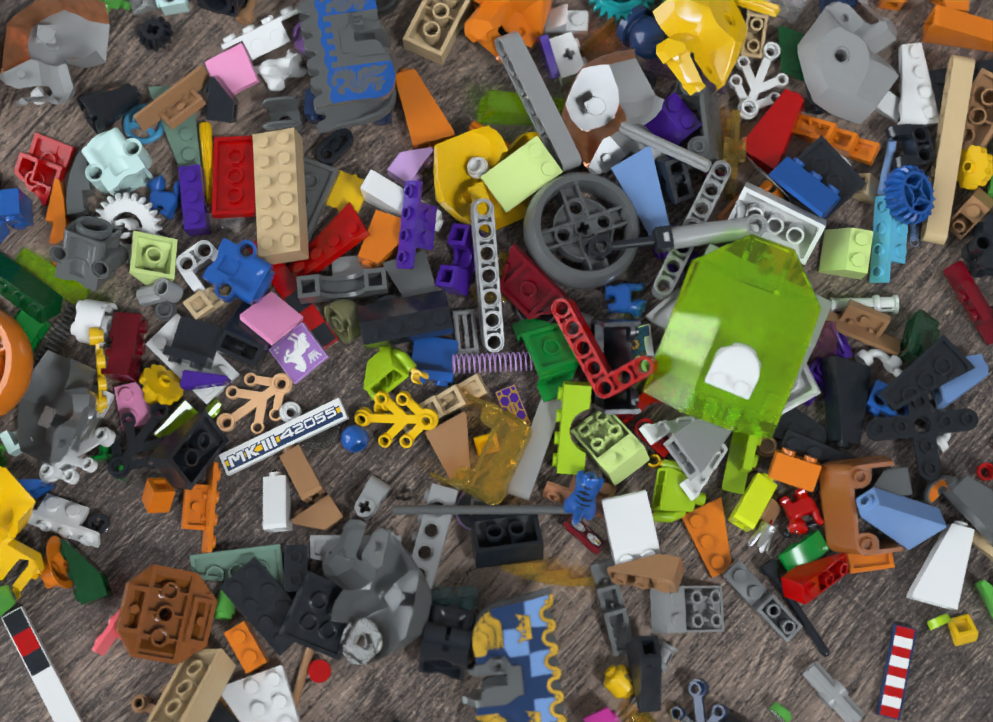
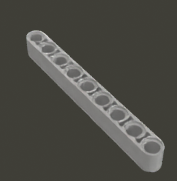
M581 312L590 328L591 320L594 319V316ZM573 322L571 330L575 334L578 332L579 327L576 322ZM541 398L510 483L508 494L529 501L557 423L556 410L561 409V400H558V398L543 403Z

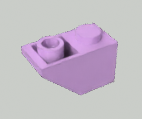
M428 147L400 152L387 169L388 175L404 187L406 181H421L423 177L421 174L426 168L430 169L434 163V149Z

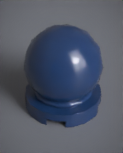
M638 5L630 10L632 14L626 20L622 19L620 21L616 36L623 45L635 49V55L645 60L657 59L659 57L656 54V45L669 37L660 28L655 16H653V12L644 5Z

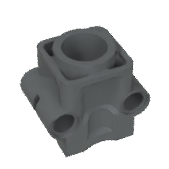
M81 216L65 227L63 239L49 250L51 259L57 263L55 277L63 280H75L85 288L97 291L107 280H111L116 275L117 268L128 260V251L125 247L119 245L122 230L102 218Z

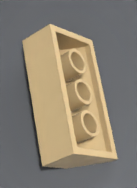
M202 649L199 652L197 651L179 663L147 722H207L236 665L223 649Z

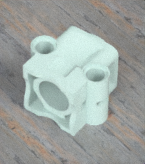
M118 127L98 134L81 151L90 164L85 170L86 178L102 194H111L115 198L116 193H120L123 196L124 192H129L131 196L136 189L146 187L147 181L154 178L148 170L152 164L150 154L138 139H126Z

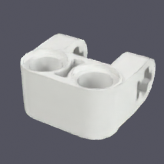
M207 240L197 242L179 255L176 260L178 270L194 293L199 290L202 292L206 290L195 274L211 262H214L218 255V250ZM204 247L211 248L208 256L203 257L200 255ZM186 260H192V267L186 270L183 269V263Z

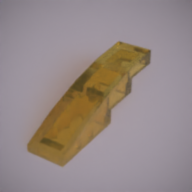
M547 562L501 565V571L525 580L564 587H594V577L571 578L570 569L547 571Z

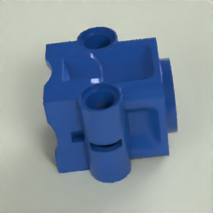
M223 238L218 247L216 260L207 267L202 278L215 286V294L221 301L231 303L238 298L252 306L255 302L259 303L273 280L275 272L271 263L258 257L257 247L252 241L243 240L237 245ZM246 248L253 249V254L249 257L242 255ZM229 286L232 288L228 296L221 295V290L224 287Z

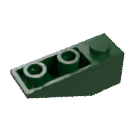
M60 540L62 544L60 547L63 559L67 560L69 566L67 574L69 579L74 582L76 588L74 589L76 601L80 602L81 605H89L113 596L107 575L70 540Z

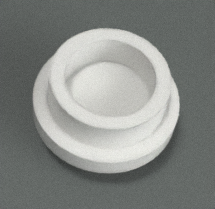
M474 157L467 164L469 175L476 179H479L489 169L488 162L482 157Z

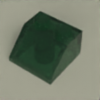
M919 309L907 319L898 355L902 362L911 364L939 337L940 330L937 329L939 322L924 310Z

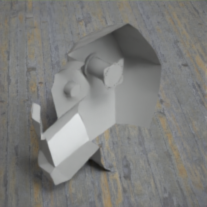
M858 0V2L879 20L878 23L873 25L866 23L849 4H844L840 1L833 2L825 7L798 44V57L804 80L813 102L839 118L861 124L877 108L899 77L889 62L877 55L895 42L898 30L892 20L881 16L868 6V0Z

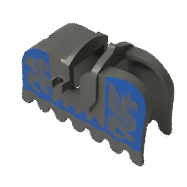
M305 0L300 2L297 7L299 12L298 18L302 22L300 27L302 30L301 36L305 40L304 53L306 58L309 59L307 61L308 74L313 77L310 80L311 92L317 96L313 102L314 111L319 115L326 116L324 120L319 121L317 124L318 133L322 134L342 128L373 123L388 115L396 103L395 75L398 69L403 66L402 59L397 58L390 49V35L381 24V21L378 20L376 1Z

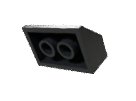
M481 514L469 516L476 569L543 560L544 542L537 514Z

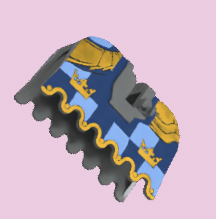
M549 587L527 594L494 600L483 607L476 617L473 628L475 656L474 661L467 666L466 671L472 676L493 675L486 677L482 681L481 689L473 690L467 695L462 696V704L476 707V722H567V718L563 714L564 707L561 704L564 701V693L561 691L562 686L558 681L562 671L559 668L558 659L553 657L559 653V647L556 643V637L553 634H549L554 632L557 626L553 613L546 611L554 604V596L551 594Z

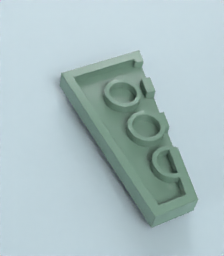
M172 86L148 87V92L152 100H155ZM195 113L173 130L160 120L177 166L201 165Z
M279 543L213 551L212 553L191 554V571L198 573L202 579L227 581L255 556L284 588L282 545Z

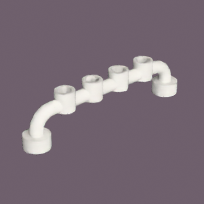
M862 349L854 355L856 362L867 366L873 364V357L879 358L883 362L884 368L889 373H893L895 377L902 372L899 368L903 364L901 359L895 355L890 357L883 350L870 349L865 351ZM929 392V399L931 400L933 397ZM930 403V405H931V411H932V412H937V411H938V410H937V407L935 408V407ZM951 433L942 434L941 436L936 435L939 454H942L949 448L947 442L951 437Z

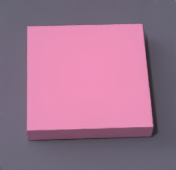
M243 43L205 62L210 76H220L234 95L260 82Z
M271 291L259 303L253 304L240 314V320L270 345H273L303 322V316Z

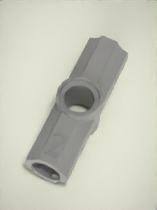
M818 661L813 662L803 671L802 675L818 692L819 698L831 710L833 709L844 722H859L865 714L848 696V691L838 680L833 679Z

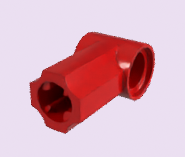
M647 418L637 421L633 426L634 435L643 440L662 458H665L669 451L664 446V443L669 437L665 436L653 445H650L644 435L639 432V425L641 423L654 424V422Z

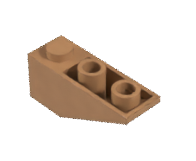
M655 554L610 566L607 569L612 583L620 586H636L639 589H655L663 593H678L685 570L681 557Z

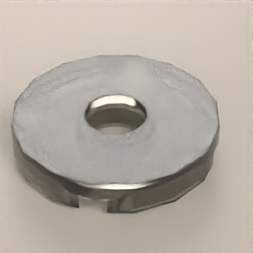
M359 618L351 621L344 629L341 637V644H343L344 648L342 650L343 654L349 662L356 665H369L376 661L384 646V635L381 627L375 621L368 618ZM361 636H364L365 645L361 648L359 639Z

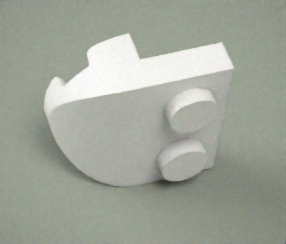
M734 343L732 346L725 348L721 347L715 355L705 382L749 399L758 381L761 369V362L756 356V351L742 343Z

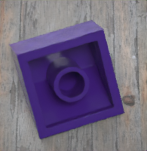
M674 92L664 100L657 116L644 126L654 135L682 147L699 134L702 123Z

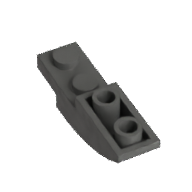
M736 559L721 574L734 588L733 590L785 642H788L803 627L775 595L770 593L739 559Z

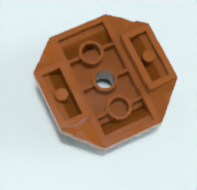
M151 564L126 583L115 630L129 656L177 665L197 651L199 652L207 647L217 599L210 592L198 573ZM166 608L167 615L164 619L160 620L159 612L161 609Z

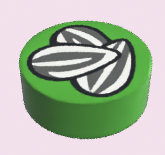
M774 702L769 708V711L780 722H790L792 719L791 713L777 702Z

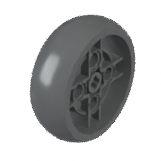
M573 172L560 175L541 187L534 194L526 209L523 222V237L530 258L552 281L565 287L592 289L614 281L627 270L638 250V247L620 249L616 259L610 265L607 258L596 261L586 252L585 248L589 246L592 238L599 234L608 236L611 242L613 241L614 232L621 230V240L640 238L639 218L632 201L617 184L603 176L587 172ZM581 192L588 193L599 198L610 209L606 210L600 203L591 199L583 198ZM555 197L559 207L551 218L550 229L541 231L543 209ZM570 206L575 207L578 210V214H573L570 211ZM598 220L603 221L605 223L606 228L600 227L598 225ZM579 227H580V230L584 229V231H585L584 234H583V232H580V233H579V231H578ZM557 233H562L566 237V241H561ZM596 243L594 245L597 252H605L603 244ZM557 251L565 259L581 263L583 271L563 264L552 252Z

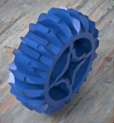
M904 165L895 168V170H892L887 175V180L884 182L886 188L882 191L885 193L883 200L887 202L885 208H889V214L894 216L895 221H900L901 224L914 225L927 220L928 216L932 215L931 210L935 208L932 203L936 200L933 197L935 190H932L931 187L933 182H929V175H924V170L919 169L918 166Z

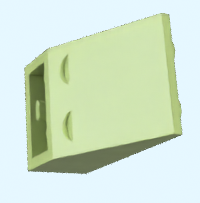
M597 410L570 430L594 463L614 486L618 485L650 460L643 444L615 414L605 415Z

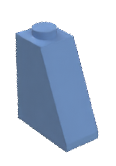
M982 354L965 356L976 368L931 391L938 411L945 409L989 375L988 365L984 361Z

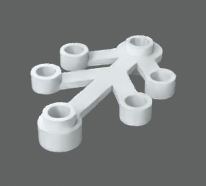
M768 42L764 46L763 59L756 77H754L748 57L740 56L735 63L736 68L743 72L750 88L749 95L747 96L742 86L743 80L741 76L733 75L728 80L729 87L735 90L740 101L737 106V112L743 119H753L758 114L759 109L774 104L771 96H774L776 99L780 96L779 93L772 92L768 97L756 101L759 93L774 87L782 88L788 83V76L784 73H780L775 78L763 82L771 61L775 60L780 54V47L775 42ZM766 50L771 51L772 56H769ZM740 60H743L746 65L742 66ZM778 78H782L784 83H780ZM732 79H736L738 85L733 84ZM744 107H749L750 112H746Z
M107 427L98 428L93 438L79 446L78 453L71 449L75 441L74 439L68 453L60 462L52 463L51 466L47 464L41 466L39 471L40 478L48 482L62 479L72 485L77 483L79 473L72 469L64 471L62 468L72 465L82 468L89 473L94 472L98 466L97 461L90 457L85 459L79 457L99 444L104 447L112 445L116 437L115 432Z

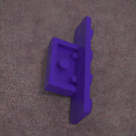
M420 180L405 182L397 269H414L416 248L433 250L437 206L421 203L423 182Z

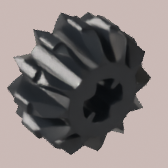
M153 14L150 20L144 17L145 23H138L140 30L136 31L139 43L143 46L145 45L148 51L153 48L158 53L159 47L166 50L165 44H172L170 37L174 36L170 22L166 21L162 16L157 19Z

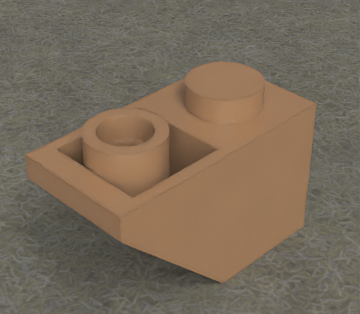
M978 188L950 218L949 230L961 240L992 208L993 199L982 189Z
M322 494L312 501L314 505L308 509L303 507L294 513L295 517L291 521L297 526L328 531L346 518L329 494L327 496Z

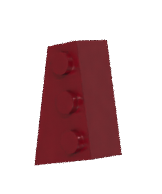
M114 313L109 337L112 338L111 348L106 349L105 356L109 357L107 367L101 370V374L112 381L139 383L140 374L143 372L141 359L142 355H145L146 352L144 334H147L149 326L148 321H146L142 314Z

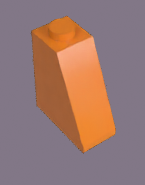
M379 210L375 211L368 229L370 235L364 239L358 254V261L363 268L384 267L383 262L390 261L398 253L401 227L400 217Z

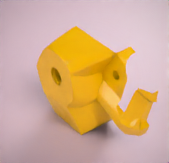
M666 0L653 11L660 28L669 37L656 45L657 56L663 64L668 65L682 83V87L691 96L706 87L690 57L691 52H693L694 60L701 68L704 76L716 85L717 91L725 85L745 42L747 26L734 0Z
M488 125L434 145L433 174L435 200L447 213L459 222L471 225V203L478 198L488 199L492 202L496 230L524 218L528 204L535 193L505 213L482 179H476L469 175L467 164L474 157H482L488 162L489 171L532 138L538 136L540 139L538 133L525 132L506 147L502 136ZM480 202L477 206L478 213L482 215L487 210L484 202ZM487 225L480 226L479 230L489 232Z
M0 467V581L4 579L19 559L28 560L29 565L12 585V590L16 598L19 599L22 595L21 591L31 578L37 580L44 570L41 553L15 539L17 534L28 524L36 501L5 467Z

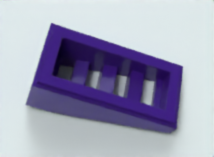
M184 370L182 372L180 388L189 391L231 384V379L226 375Z

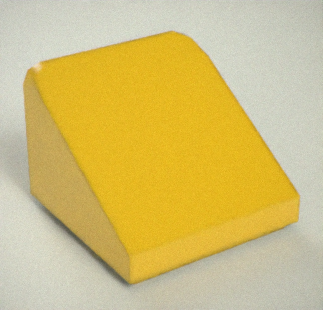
M969 613L951 618L952 621L948 622L955 646L977 640L979 632Z

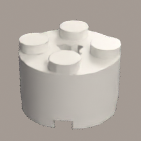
M92 299L79 300L76 304L77 314L75 322L72 323L70 329L71 334L75 335L79 342L90 344L89 327H98V329H103L104 342H100L99 346L108 347V341L112 340L109 334L115 313L114 310L118 311L116 304Z

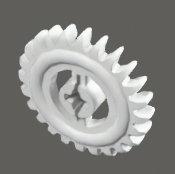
M124 192L123 196L120 193H116L115 198L112 196L107 197L109 203H100L104 209H96V212L101 215L98 218H102L122 230L120 237L122 239L132 237V230L161 236L157 233V231L163 229L157 225L161 218H155L158 211H151L152 203L145 204V197H141L138 200L137 193H133L132 196H130L129 192ZM131 212L140 219L142 227H139L138 222L133 218L116 220V218L121 213ZM120 240L119 245L125 247L128 251V260L125 263L130 264L132 244L124 243Z

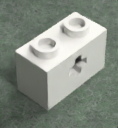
M572 32L549 39L560 73L558 79L561 86L573 82L581 67L587 64L586 58L580 55L579 50H581L578 38H574Z

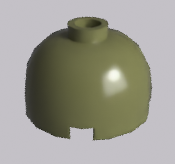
M338 299L324 307V315L327 323L331 321L335 327L331 330L336 337L346 344L361 335L357 306L361 305L350 299Z

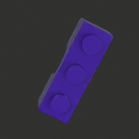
M200 164L178 167L184 230L190 237L211 234L210 216L206 208L204 195L206 191L203 168Z
M452 223L447 244L454 251V260L451 265H440L435 286L442 290L445 289L449 294L467 296L475 269L472 226ZM479 231L480 236L484 237V234Z

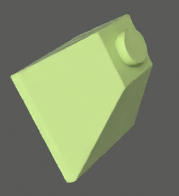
M133 231L129 273L145 285L154 284L160 278H166L173 282L178 239Z

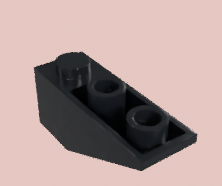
M657 635L636 636L625 647L638 712H660L662 656Z

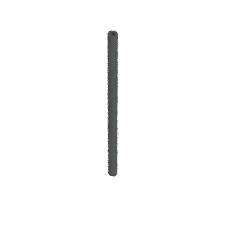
M393 505V515L572 514L566 513L563 505Z

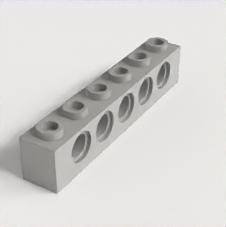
M432 483L431 488L426 489L424 501H427L426 505H434L436 503L456 505L459 491ZM453 514L419 515L417 521L421 523L419 532L415 531L411 544L415 546L413 553L410 555L417 566L425 571V578L431 592ZM435 525L438 528V532L434 537H428L425 534L427 526ZM422 547H429L432 553L428 559L420 558L419 551Z

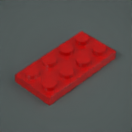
M253 136L214 137L211 213L213 219L256 217Z

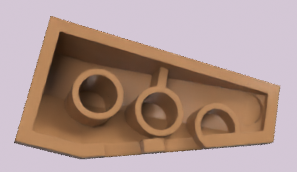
M981 68L971 86L962 149L966 150L971 145L986 148L993 137V73L984 68Z

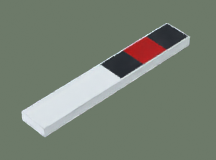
M24 606L1 617L53 721L83 722Z

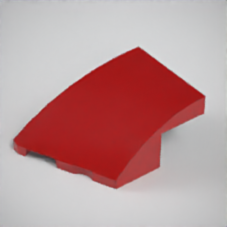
M35 132L29 153H19L14 173L40 199L42 205L48 206L54 179H59L63 182L77 148Z

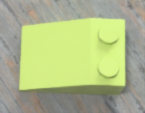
M536 136L480 178L506 213L563 171L538 136Z

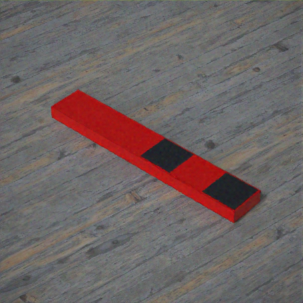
M256 240V241H254L253 243L256 245L257 250H258V245H257V240ZM247 248L250 254H253V249ZM284 263L272 264L275 275L271 283L282 299L303 316V322L324 349L337 342L338 338L314 304H301L299 301L297 283Z

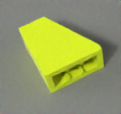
M764 472L762 474H755L727 521L745 532L753 530L778 486L773 482L774 479L769 478L768 474Z

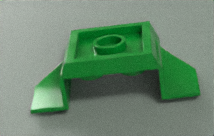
M534 318L511 324L517 341H524L537 371L539 380L536 386L543 403L557 399L558 387H562L563 381H572L579 366V362L558 323H549Z

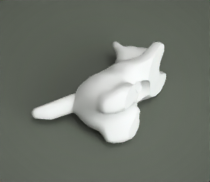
M288 50L287 55L283 58L268 59L262 62L260 66H254L256 74H261L263 80L267 83L268 89L277 92L285 88V79L289 77L299 78L307 74V69L300 67L303 61L301 54L292 53L291 50Z

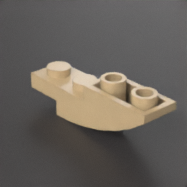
M745 9L744 21L747 26V32L740 56L762 59L768 15Z

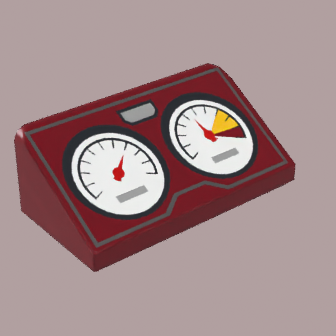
M572 514L563 523V528L594 555H597L606 545V541L582 520L577 525H574Z

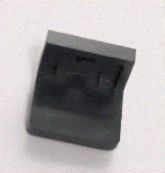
M181 317L172 345H165L162 354L168 358L169 362L181 365L184 362L190 364L189 367L202 371L203 368L211 370L217 352L214 348L223 329L218 325Z

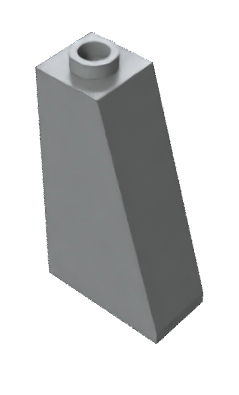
M725 401L674 434L664 443V446L691 481L705 470L737 425L741 416L731 403Z

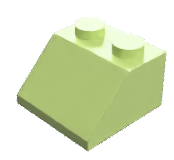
M852 227L824 230L818 272L861 280L868 274L873 231Z

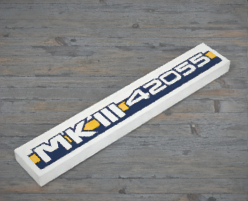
M337 398L220 454L219 457L226 474L230 476L283 451L290 445L300 443L344 422L349 417L341 399Z

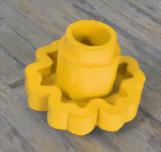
M971 145L968 150L962 149L956 180L959 182V186L973 191L978 186H985L987 181L993 176V156L987 153L985 147Z
M152 364L150 368H145L140 374L139 382L143 385V398L148 404L153 405L159 402L163 405H171L182 397L184 390L180 388L179 383L181 379L173 371H167L164 366Z

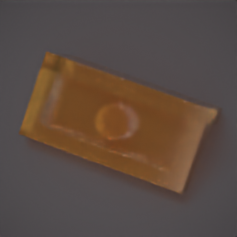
M613 17L581 44L580 54L588 62L600 56L613 53L622 45L620 39L616 36V20Z

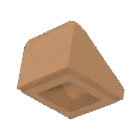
M773 498L769 500L759 519L760 522L770 523L773 520V524L780 514L781 507Z

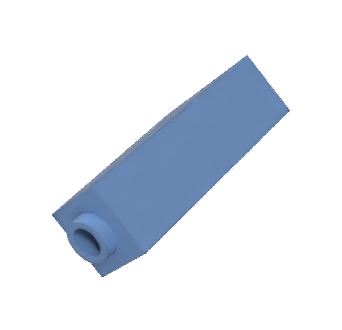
M648 146L613 166L611 171L621 189L632 201L642 226L648 236L651 237L655 227L667 226L669 222L652 149Z
M873 487L856 498L861 517L908 550L947 527L939 508Z

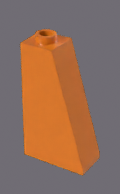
M936 5L924 21L922 42L993 52V21L942 5Z
M408 68L398 71L395 75L396 86L413 149L434 148V145L455 137L453 128L417 71Z

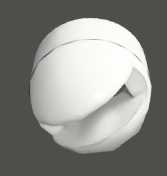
M39 86L35 87L30 93V97L48 96ZM33 102V103L36 104V105H42V104H44V103H46V102Z

